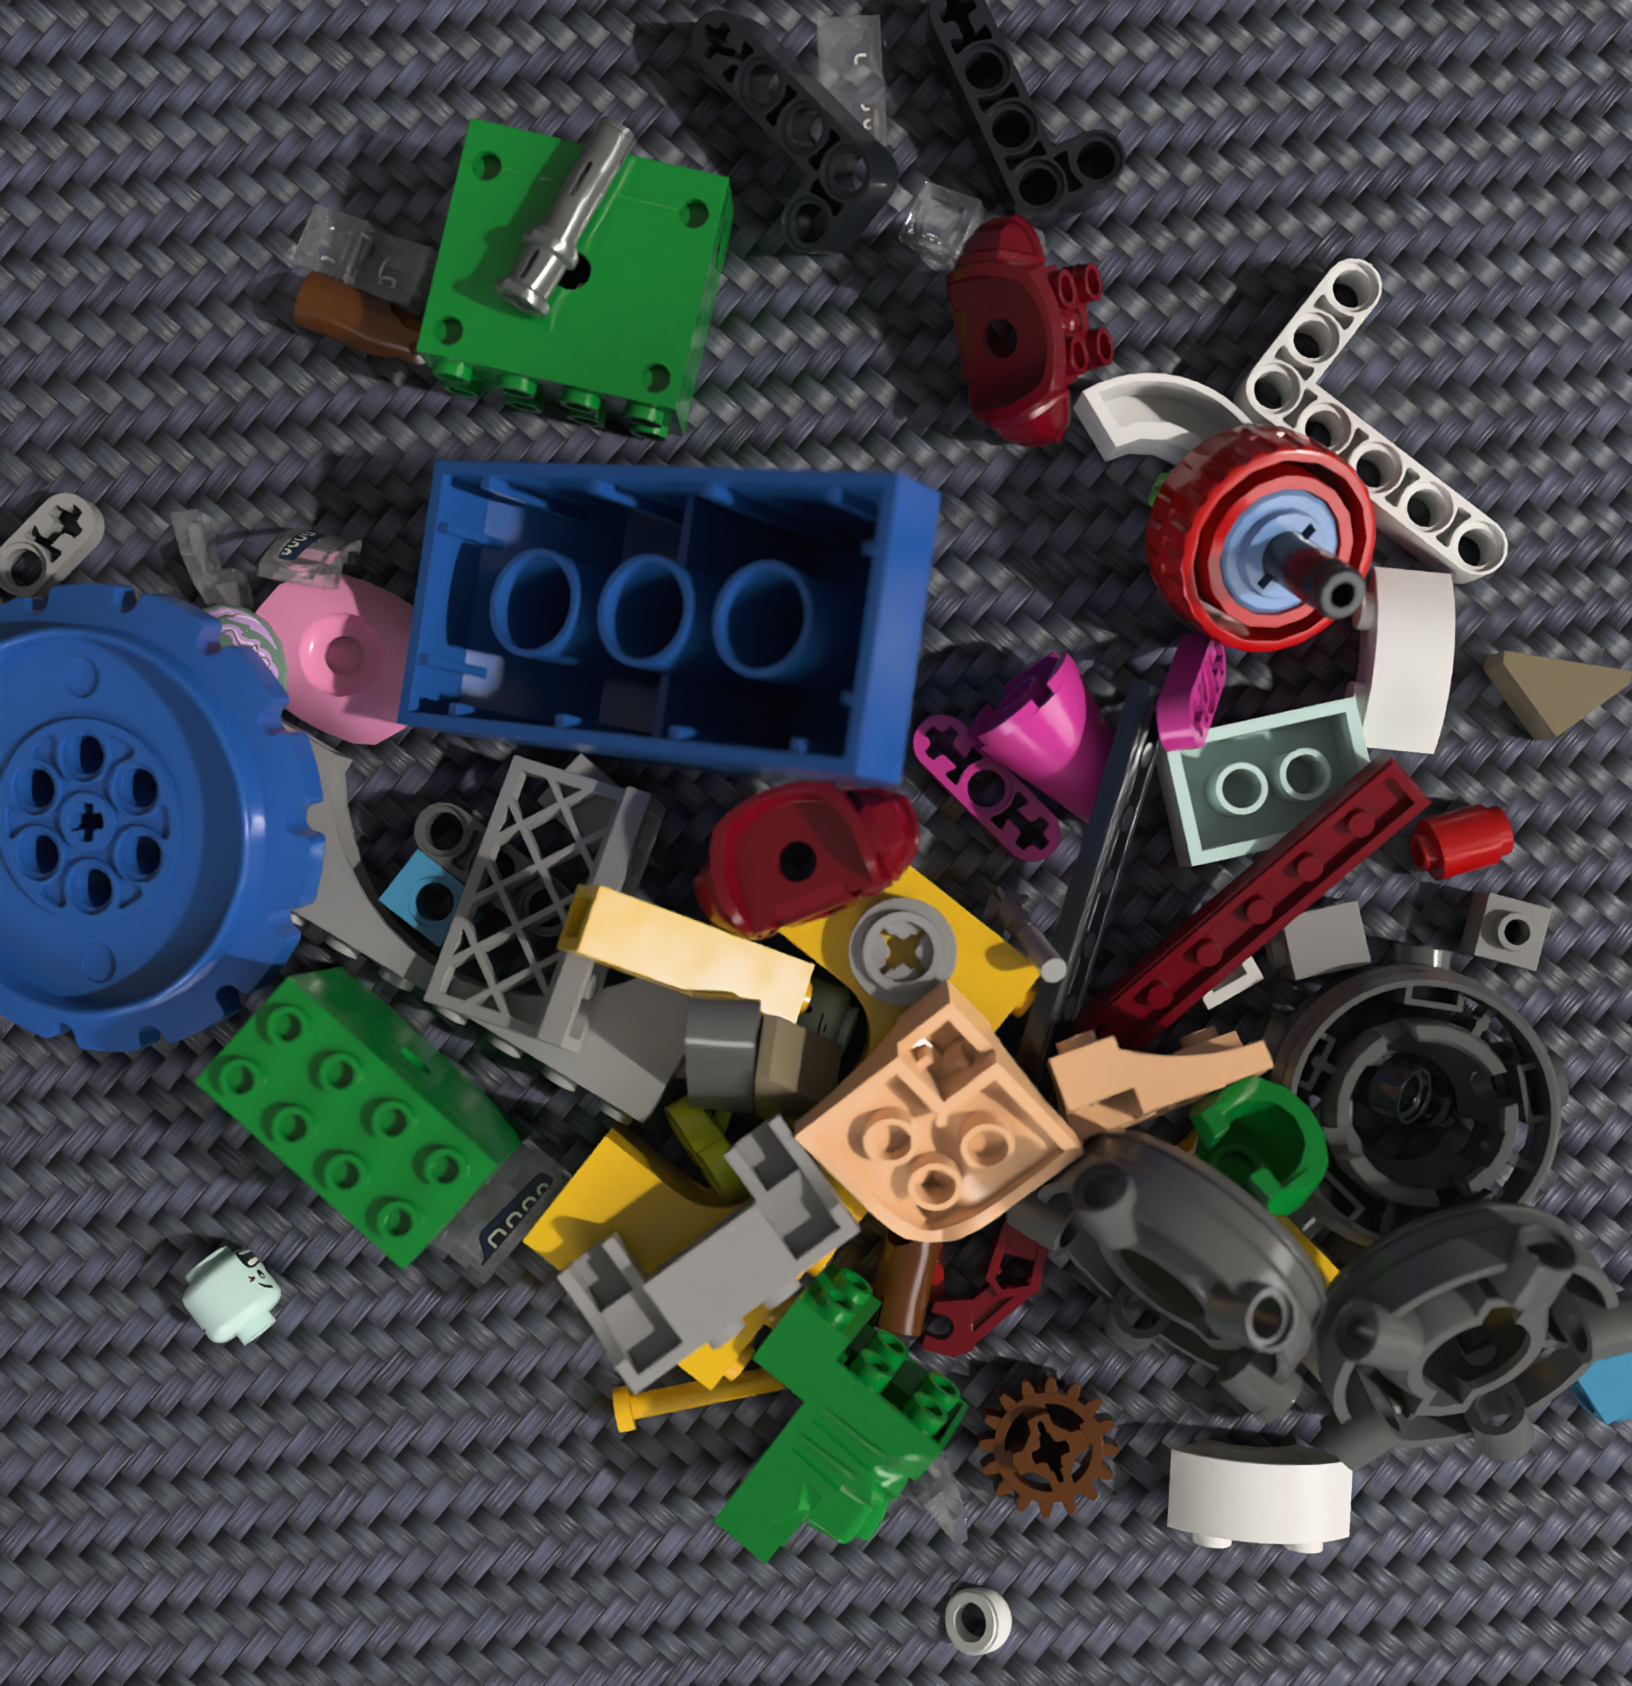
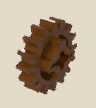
M1045 1370L1040 1386H1032L1029 1378L1022 1374L1019 1376L1021 1391L1013 1395L1003 1387L997 1390L998 1397L1003 1406L1000 1411L993 1408L983 1409L982 1416L984 1422L992 1428V1431L977 1433V1443L980 1449L991 1451L992 1453L987 1454L980 1460L984 1475L1000 1473L993 1483L995 1493L1002 1497L1014 1490V1503L1016 1510L1023 1512L1029 1506L1031 1500L1038 1501L1042 1517L1049 1518L1053 1503L1062 1501L1067 1512L1073 1514L1076 1512L1074 1496L1082 1493L1085 1497L1095 1501L1098 1495L1092 1484L1093 1479L1098 1477L1111 1480L1113 1472L1110 1466L1103 1460V1456L1118 1454L1119 1447L1115 1439L1102 1435L1112 1430L1115 1424L1109 1413L1095 1414L1102 1404L1095 1391L1085 1394L1082 1398L1079 1397L1081 1385L1076 1377L1070 1376L1061 1388L1057 1387L1052 1371ZM1045 1404L1062 1405L1077 1413L1078 1416H1075L1074 1413L1061 1416L1046 1409ZM1024 1412L1025 1416L1018 1432L1006 1437L1013 1421ZM1040 1421L1043 1422L1046 1432L1050 1433L1054 1439L1056 1450L1053 1453L1057 1461L1055 1465L1051 1464L1048 1455L1044 1454L1040 1447L1038 1437L1041 1434L1037 1423ZM1087 1451L1082 1464L1071 1474L1070 1471L1078 1454ZM1033 1472L1048 1479L1049 1483L1031 1481L1021 1475Z

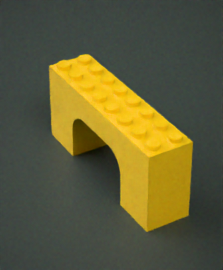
M911 866L908 867L898 881H892L893 886L886 888L879 894L864 898L860 897V902L835 916L797 927L779 928V932L849 987L863 1005L867 1019L865 1045L859 1059L841 1083L873 1052L896 1025L895 1018L912 1006L891 1005L874 998L858 983L850 965L849 943L851 934L862 915L880 902L893 898L917 899L931 905L945 917L953 930L957 945L956 964L949 981L991 1023L993 1032L998 1029L1009 1014L1019 1019L1032 1005L1039 985L1035 981L1040 974L1029 959ZM884 928L880 934L886 939L885 944L891 952L885 959L886 964L879 971L884 974L890 967L894 969L898 964L903 963L910 969L914 967L922 974L925 969L918 963L920 959L915 955L914 949L920 943L918 939L925 931L921 929L915 935L911 934L908 938L902 940L895 934L890 935ZM617 1121L522 1241L561 1271L566 1265L617 1230L646 1272L649 1273L753 1196L740 1204L724 1206L711 1187L691 1179L622 1123ZM817 1161L820 1171L859 1223L868 1210ZM836 1249L796 1277L797 1280L805 1272L814 1278L828 1263ZM791 1295L785 1301L769 1310L763 1302L741 1317L745 1327L730 1341L715 1350H712L708 1343H705L677 1365L710 1391L722 1376H725L732 1382L755 1353L752 1344L757 1338L756 1333L764 1324L773 1330L794 1303L796 1297Z

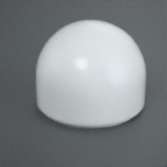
M972 1587L962 1589L952 1596L945 1612V1626L951 1642L958 1650L967 1655L977 1656L993 1652L1005 1643L1011 1631L1012 1616L1007 1602L999 1593L986 1587ZM970 1602L978 1605L984 1613L986 1629L982 1637L971 1634L962 1623V1611Z

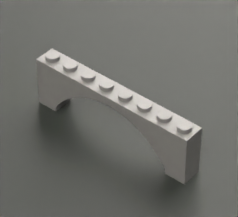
M282 722L283 727L289 732L302 730ZM307 733L317 762L323 790L322 802L311 805L307 810V823L313 830L324 834L325 851L316 900L313 904L291 909V920L299 926H304L305 922L309 920L328 933L323 941L348 957L357 959L362 952L380 963L382 966L378 971V975L396 987L411 992L416 985L426 991L438 957L425 949L398 922L389 908L378 900L380 895L366 870L355 840L348 808L345 776L353 760ZM455 969L446 994L466 1000L488 989L489 986L487 982L477 980ZM640 978L602 989L579 1054L434 1004L432 1005L436 1011L459 1024L466 1025L470 1018L491 1031L487 1041L501 1051L515 1058H520L523 1052H526L546 1065L541 1073L555 1084L572 1092H575L578 1085L594 1093L601 1098L596 1106L611 1118L625 1125H630L634 1118L641 1123H645L653 1117L686 1061L685 1034L691 996ZM510 990L504 993L515 1018L533 1024L536 1023L545 998L544 994ZM495 999L481 1005L500 1012Z

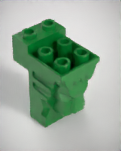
M832 1262L797 1297L752 1357L754 1361L803 1400L804 1403L713 1520L764 1564L768 1562L780 1545L784 1547L802 1522L820 1533H824L838 1543H849L854 1537L868 1541L881 1524L890 1502L898 1499L909 1478L911 1477L916 1482L941 1454L969 1407L961 1399L960 1391L952 1381L938 1372L926 1371L909 1357L907 1347L898 1337L884 1329L876 1330L868 1323L882 1302L872 1295L871 1286L862 1276L847 1268L840 1269Z

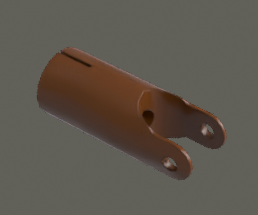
M317 271L310 272L305 278L294 306L293 320L296 325L374 357L389 358L395 356L416 365L426 363L416 351L422 323L418 322L410 313L401 309L395 303Z
M886 1226L872 1289V1295L882 1304L868 1321L871 1326L900 1335H921L941 1242H922L905 1239Z

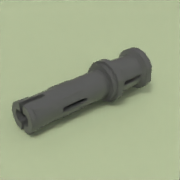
M606 116L600 118L593 134L572 170L567 175L559 193L540 224L533 223L531 227H527L523 232L521 238L525 245L507 276L497 277L493 284L494 290L516 308L539 319H546L551 309L547 302L564 272L566 270H574L579 262V250L576 247L579 239L600 203L605 198L625 159L637 142L634 134L623 124Z

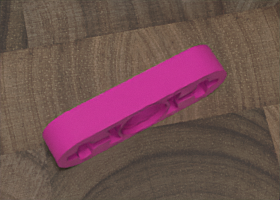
M1201 632L1185 633L1182 635L1158 697V730L1162 745L1167 752L1203 748L1226 681L1224 646Z
M934 715L924 720L916 729L912 739V751L916 761L1012 857L1023 862H1037L1049 857L1058 847L1061 837L1060 825L1055 815L1006 766L978 748L968 737V728L961 721L949 715ZM930 729L939 734L947 729L953 731L956 738L951 746L963 760L969 754L970 749H973L981 758L964 769L956 784L946 776V773L955 769L956 766L944 755H940L933 760L925 752L930 745V741L925 734ZM988 770L994 772L1003 782V796L992 807L978 806L968 795V782L972 775L978 771ZM1015 794H1018L1025 801V805L1014 811L1028 823L1039 818L1046 825L1040 833L1045 841V844L1040 849L1034 845H1028L1023 849L1018 847L1015 841L1021 833L1009 819L1004 820L1000 829L991 821L992 817L1004 812L1011 805Z

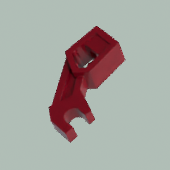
M1001 1214L982 1268L987 1282L972 1295L933 1297L930 1306L931 1312L949 1317L952 1323L950 1329L941 1335L924 1330L920 1342L921 1349L949 1357L973 1351L974 1345L1028 1297L1039 1292L1048 1250L1011 1227L1006 1220L1007 1214ZM1004 1253L1029 1260L1028 1268L1023 1271L1024 1277L1015 1279L1004 1278L1002 1281L997 1280L996 1276L1002 1272L1000 1264Z

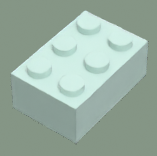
M1356 697L1210 728L1204 746L1200 749L1167 752L1161 743L1156 767L1179 867H1192L1269 850L1368 765L1370 760Z

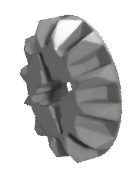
M893 898L876 904L862 915L850 937L849 960L855 978L867 993L887 1004L898 1006L913 1005L946 978L949 980L955 968L957 945L950 924L937 909L917 899ZM884 928L890 935L895 934L902 940L908 938L911 934L915 935L921 929L925 931L918 939L920 943L914 949L915 955L920 959L918 963L925 969L922 974L914 967L910 969L903 963L898 964L894 969L890 967L884 974L879 971L886 964L885 959L891 952L885 944L886 939L880 934Z

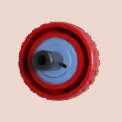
M1269 424L1238 426L1203 441L1186 454L1175 468L1171 470L1152 505L1146 532L1147 562L1150 565L1151 577L1155 586L1161 591V596L1193 628L1227 648H1236L1243 652L1281 650L1306 641L1328 627L1335 619L1339 620L1351 615L1362 603L1366 591L1365 576L1372 561L1376 539L1373 503L1370 500L1369 491L1364 481L1357 476L1356 470L1346 460L1322 443L1283 426L1274 427Z

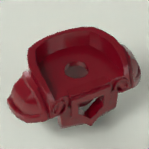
M1018 214L994 218L978 226L963 243L960 255L954 261V270L946 274V291L954 310L951 314L965 382L969 381L968 402L974 418L984 421L987 427L995 430L1004 440L1015 442L1021 446L1039 447L1063 440L1071 423V392L1067 388L1068 384L1077 382L1078 375L1110 365L1113 360L1114 351L1112 338L1105 327L1091 328L1089 325L1086 306L1088 303L1098 301L1102 294L1101 277L1096 265L1091 262L1086 264L1076 263L1063 266L1060 270H1058L1056 264L1045 266V255L1034 227ZM1004 320H1007L1014 326L1018 336L1017 347L1011 355L1009 353L1008 333Z
M808 780L790 782L764 790L742 801L730 810L713 828L710 854L691 882L697 906L706 921L716 929L743 939L752 938L753 940L770 937L778 933L781 927H797L835 916L860 902V897L864 898L879 894L886 888L893 886L892 881L896 882L903 876L918 852L920 841L918 819L907 795L888 790H840L835 784L829 782ZM803 841L809 844L815 851L817 865L815 871L808 879L801 882H793L787 879L781 872L779 858L782 851L790 849Z

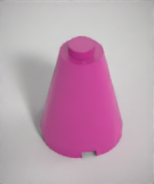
M1062 650L1060 656L1053 651L1031 663L1005 684L1002 689L1007 695L1000 701L996 711L987 702L971 722L967 735L978 748L1088 824L1113 744L1114 735L1075 661L1064 650Z

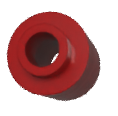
M1480 803L1419 820L1416 825V834L1412 835L1409 840L1410 852L1417 868L1421 872L1427 871L1437 881L1496 865L1499 863L1501 856L1512 852L1514 844L1512 829L1503 810L1496 805L1485 807Z

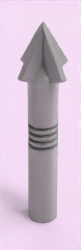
M1001 886L995 888L990 894L982 915L983 919L998 918L1041 977L1050 983L1060 981L1067 972L1066 963L1021 907L1030 900L1029 896L1003 891Z

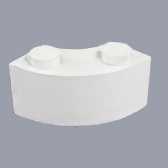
M1162 373L1129 374L1097 383L1082 391L1073 407L1105 462L1127 454L1154 455L1176 466L1186 454L1208 438L1234 427L1253 425L1236 405L1217 391L1184 377Z
M1374 566L1364 599L1358 609L1352 613L1353 628L1360 630L1359 662L1356 681L1348 683L1344 699L1356 697L1365 742L1368 748L1434 754L1446 712L1454 660L1455 598L1451 574Z
M1204 1440L1171 1449L1167 1527L1193 1533L1192 1541L1204 1547L1226 1548L1230 1547L1232 1540L1283 1544L1285 1548L1295 1552L1319 1553L1323 1550V1542L1349 1537L1353 1471L1346 1467L1335 1454L1301 1445L1252 1447Z

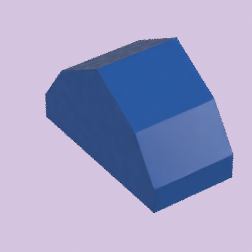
M435 460L397 724L566 753H582L591 757L781 784L808 780L829 782L835 784L838 788L888 790L899 786L941 493L897 472Z

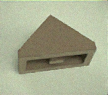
M1506 650L1484 657L1483 671L1534 741L1559 736L1631 683L1632 671Z
M765 1013L755 1075L754 1117L769 1119L778 1111L785 1117L805 1114L812 1110L837 1088L843 1046L779 1015Z

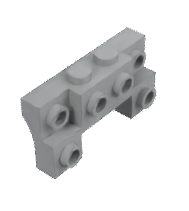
M780 1111L724 1152L723 1156L753 1196L649 1273L646 1272L618 1231L615 1230L562 1268L557 1275V1279L595 1331L614 1367L634 1395L705 1343H708L711 1349L715 1350L730 1341L745 1327L741 1317L762 1302L769 1310L785 1301L801 1286L796 1277L860 1231L859 1223L820 1171L819 1164L814 1157L794 1138L793 1128Z

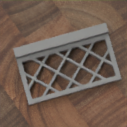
M514 755L423 1001L579 1054L609 967L564 951H559L540 961L527 931L558 915L564 926L575 893L563 899L550 870L582 854L590 871L586 885H600L635 898L667 808L651 793L629 786L623 789ZM528 775L547 781L557 803L525 818L518 803V798ZM561 786L578 792L566 797ZM595 797L615 802L608 825L584 837L572 809ZM513 814L516 824L508 827ZM563 814L576 842L544 858L531 830ZM522 835L535 864L503 880L495 862L499 849L502 845ZM600 844L596 858H594L590 849ZM541 875L553 904L522 920L509 891ZM490 876L494 885L485 889ZM499 896L512 926L481 941L473 924L475 914L479 906ZM518 937L530 967L499 982L486 952ZM468 938L471 947L462 951L465 941ZM476 958L489 988L466 1000L447 995L446 993L455 968ZM555 968L550 982L546 972ZM536 977L545 998L536 1023L533 1024L515 1018L504 993ZM495 999L500 1012L481 1005Z

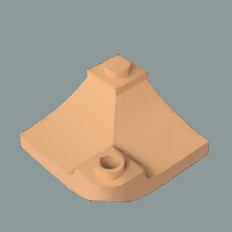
M947 978L895 1018L896 1025L873 1052L827 1097L794 1123V1138L869 1212L901 1237L922 1242L954 1241L979 1230L1084 1154L1081 1138L1053 1109L1019 1068L992 1031L991 1023Z
M1211 1026L1180 1038L1182 1050L1174 1052L1172 1056H1162L1119 1049L1114 1036L1097 1041L1094 1031H1090L1056 1044L1059 1056L1050 1058L1046 1066L1053 1083L1059 1115L1081 1138L1082 1144H1084L1090 1136L1095 1135L1097 1132L1132 1127L1196 1102L1211 1092L1226 1087L1228 1083L1245 1077H1259L1274 1066L1264 1041L1243 1046L1236 1030L1219 1036L1216 1027Z

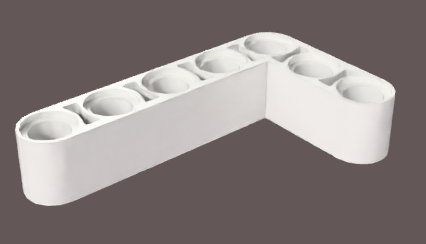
M1353 258L1340 261L1316 285L1240 383L1234 394L1233 404L1253 424H1269L1274 427L1283 426L1306 435V422L1316 421L1323 424L1329 430L1331 436L1330 450L1346 460L1355 470L1358 460H1368L1379 469L1381 478L1378 488L1366 485L1370 500L1373 503L1375 527L1432 571L1451 574L1453 583L1465 584L1490 574L1503 564L1507 556L1508 541L1499 525L1315 384L1376 306L1382 293V281L1379 273L1370 263L1362 259ZM1344 284L1350 287L1356 293L1358 299L1357 307L1350 308L1341 305L1334 297L1333 285ZM1302 333L1313 337L1319 347V357L1307 358L1301 355L1295 348L1293 342L1294 335ZM1268 383L1274 386L1280 394L1281 407L1268 409L1262 406L1256 400L1254 394L1255 384ZM1410 498H1417L1423 501L1429 508L1430 523L1428 527H1421L1409 518L1407 503ZM1461 537H1468L1478 545L1480 561L1477 566L1465 563L1460 557L1458 542Z

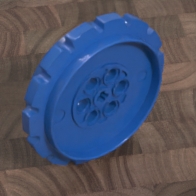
M80 583L52 587L49 590L48 603L43 597H17L0 606V1014L17 1025L44 1038H51L73 1030L76 1044L86 1050L107 1052L137 1051L158 1043L160 1033L166 1041L173 1043L214 1027L239 1012L242 1003L238 989L243 993H250L267 987L286 964L301 938V932L291 920V909L300 908L315 902L323 870L325 836L323 833L310 828L307 823V810L311 805L322 802L323 790L317 762L307 733L303 730L289 732L282 725L281 713L290 700L287 692L272 670L249 645H230L222 648L220 644L222 625L217 618L195 605L169 594H143L137 602L135 590L130 585ZM100 745L102 746V750H103V754H104V756H103V761H102V759H101V757H100V753H99V747H100ZM152 776L157 784V795L154 794L151 786ZM52 780L54 782L55 791H53L52 789ZM156 843H157V845H158V847H159V849H160V853H161V860H160V861H159V859H158V857H157V855H156V852H155V844H156ZM107 877L110 880L111 891L108 888Z

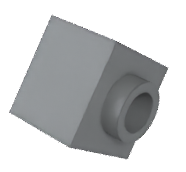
M1474 892L1458 953L1518 969L1536 971L1552 909L1490 892ZM1511 920L1518 922L1513 944L1507 941L1504 934L1505 927Z

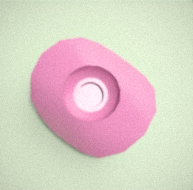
M311 571L278 585L256 610L255 614L270 624L282 642L288 666L287 694L290 699L285 709L315 728L353 744L376 745L405 729L407 725L397 724L414 606L397 595L370 582L341 573Z

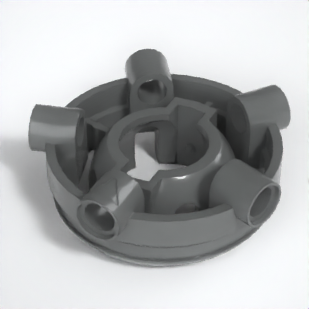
M1394 943L1391 964L1366 967L1334 979L1306 998L1289 1018L1272 1009H1268L1259 1018L1250 1034L1246 1046L1264 1041L1274 1065L1263 1073L1261 1078L1285 1086L1294 1095L1297 1093V1087H1300L1321 1099L1320 1121L1335 1163L1351 1182L1376 1198L1375 1205L1371 1210L1372 1216L1369 1226L1366 1227L1354 1222L1366 1208L1326 1170L1321 1183L1303 1206L1286 1215L1310 1240L1326 1226L1344 1238L1368 1247L1388 1234L1391 1222L1395 1218L1396 1206L1423 1209L1425 1215H1429L1444 1209L1478 1202L1504 1201L1528 1205L1548 1175L1559 1142L1561 1107L1566 1106L1568 1102V1082L1563 1064L1556 1052L1553 1050L1546 1051L1533 1028L1507 1001L1476 980L1450 971L1452 951ZM1387 991L1386 1000L1456 1012H1463L1465 996L1478 1003L1472 1013L1464 1019L1462 1026L1436 1018L1406 1016L1371 1029L1368 1028L1348 1044L1336 1041V1038L1324 1033L1339 1016L1351 1007ZM1493 1017L1509 1033L1520 1056L1500 1059L1486 1042L1479 1038L1482 1032L1488 1029ZM1396 1052L1419 1054L1435 1063L1445 1074L1452 1088L1454 1111L1475 1121L1469 1139L1459 1155L1439 1145L1418 1157L1409 1159H1391L1377 1155L1360 1140L1352 1126L1353 1101L1350 1100L1354 1086L1367 1065L1371 1066L1383 1055ZM1518 1121L1529 1124L1521 1155L1512 1152L1517 1137ZM1505 1163L1515 1167L1507 1181L1496 1194L1484 1188L1499 1174Z
M1109 1129L1090 1136L1083 1145V1155L1008 1209L1006 1220L1011 1227L1056 1256L1066 1253L1073 1263L1112 1300L1104 1314V1328L1107 1336L1116 1346L1126 1351L1137 1352L1148 1348L1160 1337L1194 1360L1217 1371L1216 1381L1264 1424L1273 1422L1281 1417L1298 1398L1303 1387V1378L1294 1370L1311 1347V1328L1318 1325L1326 1314V1290L1323 1280L1313 1261L1289 1231L1260 1203L1211 1166L1180 1148L1153 1136L1128 1129ZM1137 1303L1143 1306L1149 1312L1152 1319L1151 1328L1143 1330L1130 1326L1124 1319L1122 1305Z
M1504 1201L1478 1202L1444 1209L1411 1221L1386 1234L1361 1251L1338 1272L1325 1289L1326 1314L1318 1325L1311 1328V1348L1318 1361V1375L1334 1409L1333 1412L1320 1420L1321 1429L1331 1449L1350 1470L1357 1471L1394 1447H1430L1474 1437L1477 1447L1485 1456L1494 1461L1510 1462L1526 1455L1533 1445L1534 1431L1528 1416L1529 1413L1540 1408L1569 1388L1595 1361L1632 1352V1293L1628 1290L1615 1292L1592 1252L1586 1245L1575 1238L1572 1230L1557 1216L1522 1203ZM1483 1322L1491 1338L1463 1352L1454 1335L1471 1327L1481 1325ZM1494 1416H1512L1510 1421L1504 1425H1486L1488 1420Z

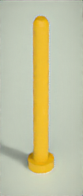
M764 1368L741 1372L732 1382L725 1376H722L711 1391L699 1381H693L638 1392L634 1395V1393L631 1394L629 1386L624 1385L612 1388V1398L618 1430L622 1433L636 1430L637 1419L786 1390L788 1388Z

